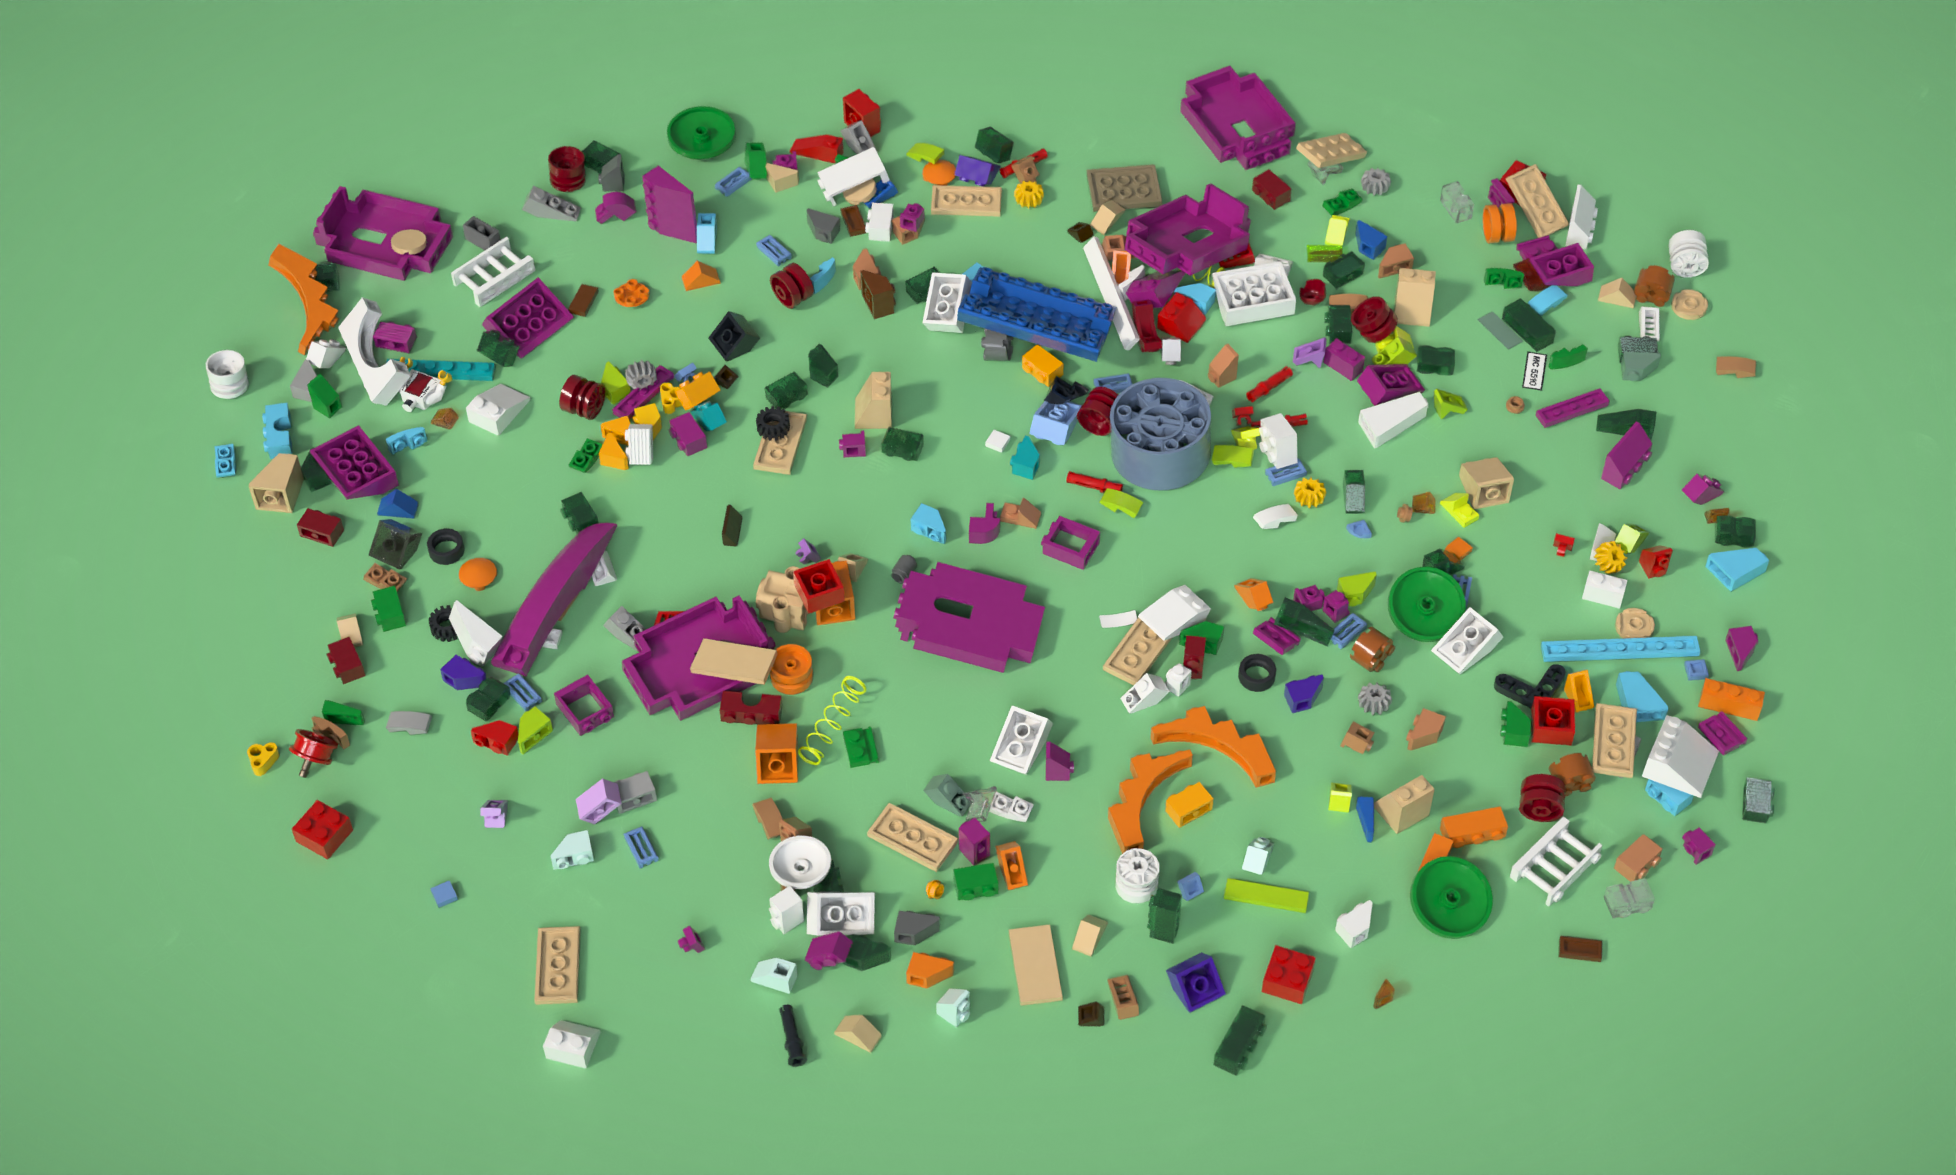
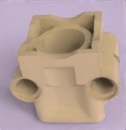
M796 566L787 568L785 574L769 570L766 578L761 580L757 590L756 608L759 609V617L774 621L775 630L780 633L788 632L791 628L804 631L807 624L806 617L808 612L794 586L793 571L800 569Z

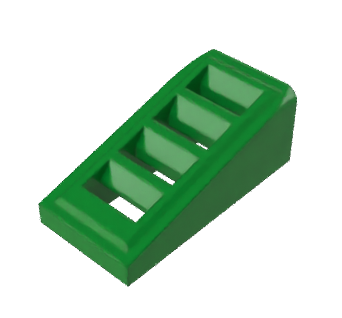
M330 700L324 701L322 708L324 719L335 724L364 725L365 721L361 710Z

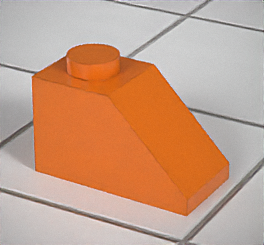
M1250 578L1234 585L1246 605L1251 609L1261 611L1268 608L1267 605L1273 603L1266 581Z
M1015 841L997 845L996 851L999 866L1007 889L1011 890L1027 886L1028 882L1020 846Z

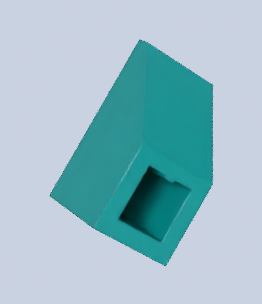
M701 402L695 406L694 410L690 411L691 415L705 431H712L727 423L718 402Z
M1025 435L1023 441L1018 443L1017 453L1012 456L1010 466H1012V474L1033 480L1039 468L1040 455L1030 437Z

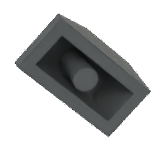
M622 155L615 156L602 167V174H599L598 179L599 184H602L603 191H624L625 177Z
M808 208L806 210L807 223L815 239L832 244L840 231V218Z

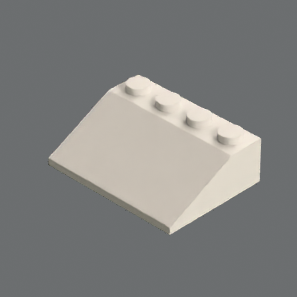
M1281 261L1212 273L1219 308L1225 326L1295 314L1296 298Z
M1666 715L1648 757L1642 777L1701 798L1719 751L1687 722L1677 717Z

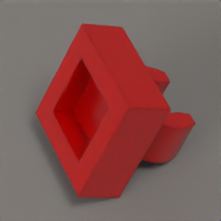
M1253 406L1234 408L1232 410V416L1237 418L1236 423L1238 426L1241 425L1242 418L1247 420V425L1251 424L1250 416L1253 415Z
M1556 533L1553 544L1554 547H1558L1556 555L1564 557L1566 550L1572 551L1575 538Z

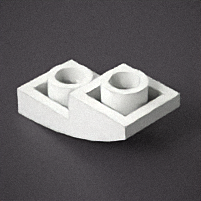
M1143 265L1129 272V279L1119 284L1124 301L1129 299L1126 291L1131 283L1145 277Z
M1284 504L1262 510L1254 514L1253 518L1262 529L1278 528L1280 522L1296 521L1298 515L1289 504Z
M995 791L986 811L1007 819L1026 822L1034 804L1017 796L1013 800Z

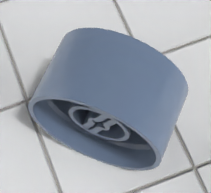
M1152 378L1134 383L1123 390L1115 399L1110 412L1111 456L1116 470L1123 478L1145 489L1171 490L1193 482L1204 472L1211 456V410L1206 398L1200 391L1180 380ZM1121 434H1128L1127 439H1124Z

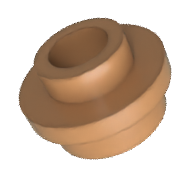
M1513 396L1506 402V409L1511 413L1517 414L1524 410L1525 405L1520 397Z
M1403 504L1397 512V517L1402 523L1405 521L1409 522L1412 517L1413 510L1408 504Z

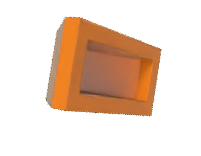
M1114 250L1112 272L1119 287L1120 283L1129 279L1131 254L1127 251Z
M698 260L682 275L686 291L720 284L716 269Z

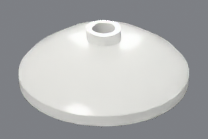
M794 836L783 840L773 849L769 858V869L773 878L785 887L791 886L792 889H805L818 884L827 876L831 867V856L828 848L818 839L809 836Z

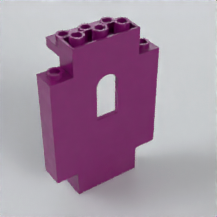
M1227 66L1186 81L1185 94L1187 97L1181 99L1180 112L1220 163L1236 158L1246 171L1290 154L1291 141L1289 138L1295 134L1296 123L1256 73L1240 78L1231 66ZM1245 121L1255 135L1248 138L1240 137L1232 125Z
M1210 183L1206 185L1204 199L1200 202L1188 195H1184L1130 219L1124 250L1161 274L1179 268L1191 276L1247 249L1251 219L1247 217L1249 206ZM1199 229H1207L1213 233L1195 243L1184 237Z
M339 186L337 191L333 193L323 213L317 218V227L313 231L316 245L325 247L324 252L328 262L405 281L411 269L432 273L453 238L451 225L441 223L439 208L367 190H362L355 201H352L348 198L346 187ZM358 229H367L387 234L381 245L352 236L353 232ZM411 229L425 234L426 247L419 253L409 255V252H404V254H399L392 249L391 238L400 231Z
M937 562L936 569H931L930 576L911 571L909 578L905 577L902 586L905 592H900L898 604L901 605L900 608L896 607L893 619H896L895 627L899 628L898 632H902L900 640L908 642L910 631L913 632L911 639L915 641L913 649L1004 673L1008 658L1031 663L1045 607L1023 601L1026 585ZM939 598H945L971 605L973 609L970 619L941 612L935 608L934 602Z
M740 595L732 598V608L727 610L723 602L714 597L634 635V646L639 653L622 660V670L649 715L671 706L681 721L720 702L723 691L741 692L756 684L691 673L690 667L703 639L774 650L776 644L771 636L768 637L763 622L758 621L754 608L749 607L747 601H743Z

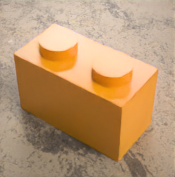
M1038 344L1022 356V368L1024 371L1030 373L1047 387L1052 384L1056 376L1059 378L1063 376L1064 363Z
M701 371L693 376V381L689 382V380H686L679 384L680 388L675 391V394L685 411L721 391L710 371L705 374Z
M1198 782L1187 786L1178 794H1172L1166 800L1165 811L1180 828L1211 811L1213 808V797Z

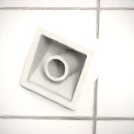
M563 1020L558 1021L550 1028L543 1045L546 1059L587 1068L601 1030Z

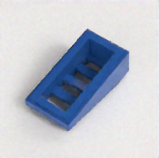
M881 179L876 183V197H872L870 202L868 201L864 204L870 209L872 208V203H882L898 193L896 186L891 181L883 183Z
M1357 797L1356 810L1367 842H1372L1374 835L1373 797Z

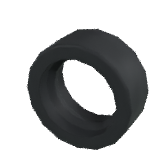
M439 529L433 532L427 541L430 558L433 562L440 565H449L459 561L465 551L462 536L453 529ZM444 541L457 543V546L449 552H438L435 550V547Z
M1250 654L1240 662L1239 681L1249 691H1265L1274 684L1276 677L1275 663L1266 655ZM1258 666L1266 669L1269 675L1264 679H1253L1246 674V670L1250 667Z

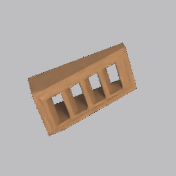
M1128 975L1107 979L1119 1020L1138 1016V1003ZM1126 985L1125 987L1115 989V987Z

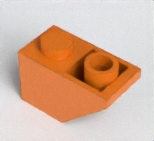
M913 952L906 972L907 984L929 988L953 976L954 962L947 958L932 957L927 953Z

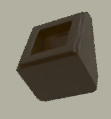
M1078 222L1067 230V233L1080 243L1085 242L1094 235L1090 224Z
M724 365L713 378L717 385L729 389L739 376Z
M1097 1001L1078 1006V1025L1104 1026V1007Z

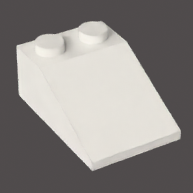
M499 384L477 395L466 407L468 420L470 423L499 436L531 399L516 390Z
M1183 585L1169 591L1142 611L1138 617L1165 641L1180 635L1183 629L1206 621L1211 608L1192 592L1190 588Z
M456 600L449 620L470 661L483 667L495 654L502 635Z
M1469 607L1431 651L1457 673L1462 674L1490 653L1502 640L1503 636L1496 627Z
M1011 706L990 761L1027 775L1044 746L1053 723L1045 717Z
M807 892V934L829 935V933L832 934L837 931L844 935L874 934L875 892Z

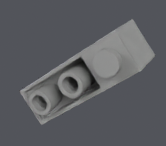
M535 186L531 188L522 208L523 211L536 217L577 221L581 207Z
M623 606L603 625L618 640L636 651L633 636L646 630Z

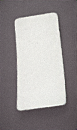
M1135 610L1099 616L1102 628L1134 624L1137 620Z

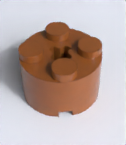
M1651 265L1648 266V269L1642 268L1634 289L1637 296L1636 300L1641 303L1651 302L1658 307L1664 306L1670 299L1675 282L1674 275L1672 274L1671 276L1668 273L1669 270L1661 266Z
M1371 626L1369 627L1371 631L1368 633L1364 631L1352 648L1354 655L1350 654V658L1369 672H1379L1384 666L1386 657L1394 652L1395 646L1392 639Z
M1582 753L1569 754L1561 757V762L1558 764L1553 762L1549 766L1550 774L1564 782L1566 786L1565 797L1571 795L1572 791L1580 790V792H1586L1592 788L1591 784L1596 779L1586 754L1585 756H1582Z

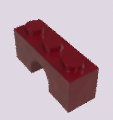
M723 691L719 710L721 722L745 723L747 725L780 724L783 708L782 695L762 694L761 701L757 705L747 706L744 704L742 692Z

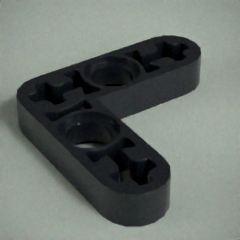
M1559 664L1551 665L1536 688L1507 674H1499L1495 678L1494 689L1498 693L1532 709L1534 696L1540 697L1541 695L1553 698L1564 681L1566 671ZM1556 672L1559 673L1556 675L1555 680H1553V674H1555ZM1550 685L1553 689L1547 691L1542 686ZM1516 690H1524L1526 694L1518 695Z

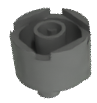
M984 328L985 337H982L981 347L985 348L984 360L1010 361L1013 353V346H1011L1013 337Z

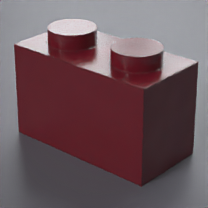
M1270 169L1253 178L1252 191L1274 210L1290 201L1292 189Z
M307 508L297 523L301 537L334 547L344 532L340 518Z
M1186 635L1183 666L1192 671L1191 679H1202L1206 637Z
M350 636L327 645L329 653H326L330 664L334 663V674L336 678H341L343 685L365 677L362 663Z

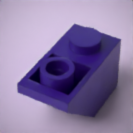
M457 654L440 669L443 681L456 690L482 688L488 685L485 671L480 667L476 668L468 659L461 658Z
M1323 674L1309 676L1298 681L1293 680L1285 684L1284 696L1292 713L1311 709L1322 690Z

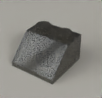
M392 519L379 520L368 555L400 570L417 551L422 533Z

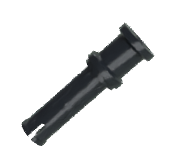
M786 1004L783 1005V1008H779L786 1037L784 1047L789 1055L788 1065L798 1067L807 1062V1057L803 1054L802 1047L804 1045L798 1036L793 1007Z

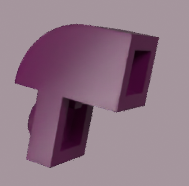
M610 192L603 195V203L595 208L596 220L602 224L615 215L625 221L636 212L635 200L622 192Z
M986 503L985 518L970 517L969 543L986 544L998 537L1000 533V518H997V511H994V503Z

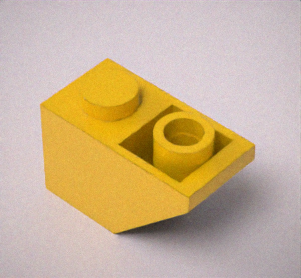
M653 403L635 408V416L632 417L633 423L652 424L654 440L662 429L661 417L656 404Z

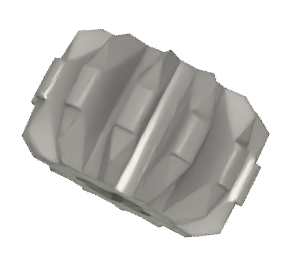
M1370 168L1369 171L1365 170L1361 178V185L1363 190L1367 191V194L1372 193L1373 196L1375 194L1381 196L1382 193H1387L1391 184L1389 173H1386L1385 169L1379 170V168Z
M634 361V364L628 365V369L625 370L626 381L633 389L639 388L641 390L644 387L648 389V385H654V381L657 380L656 369L649 361Z
M1369 682L1367 686L1361 688V692L1358 694L1359 707L1364 708V713L1370 711L1372 716L1375 712L1379 715L1383 711L1387 712L1392 702L1390 690H1386L1385 685L1379 686L1378 682L1375 685Z

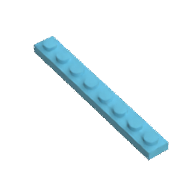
M1697 636L1542 641L1541 643L1544 662L1699 656L1700 654Z

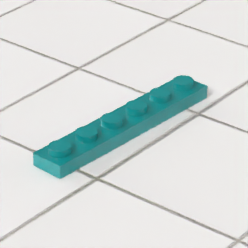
M412 360L413 366L408 370L413 369L438 378L439 372L444 370L446 375L447 373L452 375V380L493 381L496 367L495 363Z

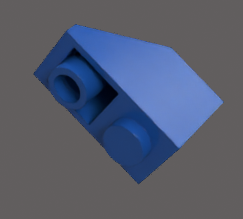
M1358 220L1355 234L1359 252L1374 260L1386 249L1387 236Z

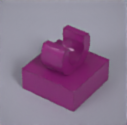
M690 925L684 928L683 932L686 937L677 941L680 948H683L685 952L694 949L697 953L705 950L699 934Z

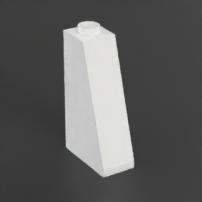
M1420 392L1360 410L1358 423L1375 449L1426 417L1427 408L1429 407L1426 398H1423Z

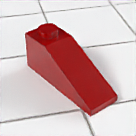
M826 134L795 139L790 149V154L796 151V155L835 164L836 156L838 154L843 155L844 153L843 138Z

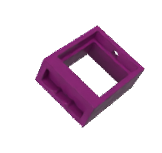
M1059 516L1056 522H1052L1048 535H1044L1042 538L1043 554L1084 570L1100 544V531ZM1060 530L1087 540L1080 552L1053 542Z
M589 675L554 693L556 705L580 736L591 732L594 728L614 718L612 705ZM590 693L601 707V710L578 721L568 708V705Z

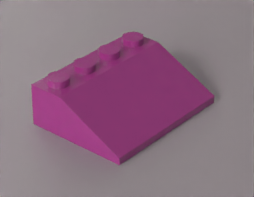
M658 165L642 176L648 225L652 230L657 231L661 235L697 243V221L693 192Z
M538 277L488 315L482 326L496 341L522 359L572 320L574 316Z
M359 425L310 450L312 456L346 500L384 494L399 486L395 470Z

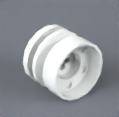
M1685 230L1671 237L1668 246L1672 271L1681 277H1694L1702 274L1709 265L1705 236L1695 230Z
M223 350L212 354L207 359L206 370L209 384L215 396L225 399L236 398L247 390L249 382L244 358L240 353L232 350Z
M1134 848L1127 850L1120 855L1117 861L1115 888L1118 895L1130 903H1144L1152 899L1158 890L1159 862L1157 857L1145 849Z

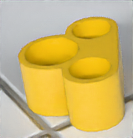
M663 383L660 386L663 412L666 414H672L675 412L676 407L682 406L675 394V391L680 387H673L671 383Z
M272 742L264 746L254 744L247 750L252 770L256 776L264 775L280 756L277 745Z

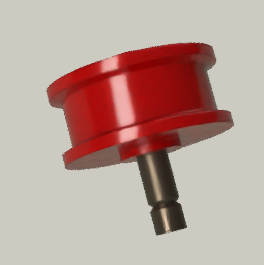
M297 729L295 731L297 737L294 745H290L289 750L293 754L304 758L299 776L307 777L312 762L325 765L332 763L330 757L333 749L338 747L336 741L318 732Z

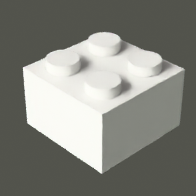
M1280 413L1261 419V427L1259 428L1261 442L1259 445L1261 451L1265 452L1268 456L1269 462L1273 463L1277 469L1298 463L1297 433L1284 416Z

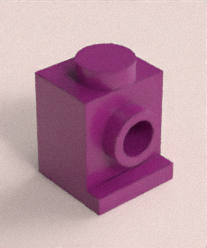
M796 151L793 154L776 155V160H773V164L797 170Z
M918 203L908 204L903 213L900 214V227L917 232L925 218L924 208Z
M864 430L860 434H842V439H839V450H843L844 458L866 456Z
M1316 585L1300 590L1296 588L1293 601L1302 615L1322 609L1325 595L1323 590H1318Z
M1335 590L1324 597L1323 612L1336 623L1350 614L1348 610L1349 602L1343 593Z
M1700 827L1694 831H1687L1682 837L1685 841L1683 846L1687 853L1695 858L1694 863L1696 865L1712 856L1716 844Z

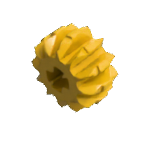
M1030 180L1029 182L1022 181V184H1017L1014 192L1017 204H1020L1022 208L1027 206L1028 209L1031 206L1036 208L1037 205H1041L1044 198L1042 185H1038L1037 181L1032 183Z
M1303 477L1302 481H1298L1296 484L1294 496L1296 502H1300L1301 507L1307 505L1310 508L1313 505L1317 508L1318 504H1322L1326 497V489L1324 483H1320L1319 478L1313 480L1310 477L1307 480Z
M1615 541L1604 542L1595 549L1597 553L1594 556L1597 559L1595 565H1599V571H1605L1606 574L1617 573L1626 565L1624 561L1627 557L1623 554L1626 550H1621V544H1616Z

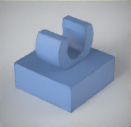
M691 363L678 371L674 377L678 382L681 380L684 382L688 380V377L693 379V376L696 375L693 372L697 368L694 363Z
M1196 872L1177 881L1182 897L1186 901L1204 892L1200 876Z

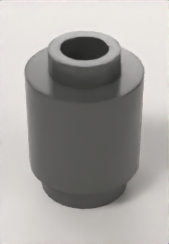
M902 555L893 567L891 577L896 582L903 583L905 577L909 578L910 572L914 571L917 567L915 558L911 555Z

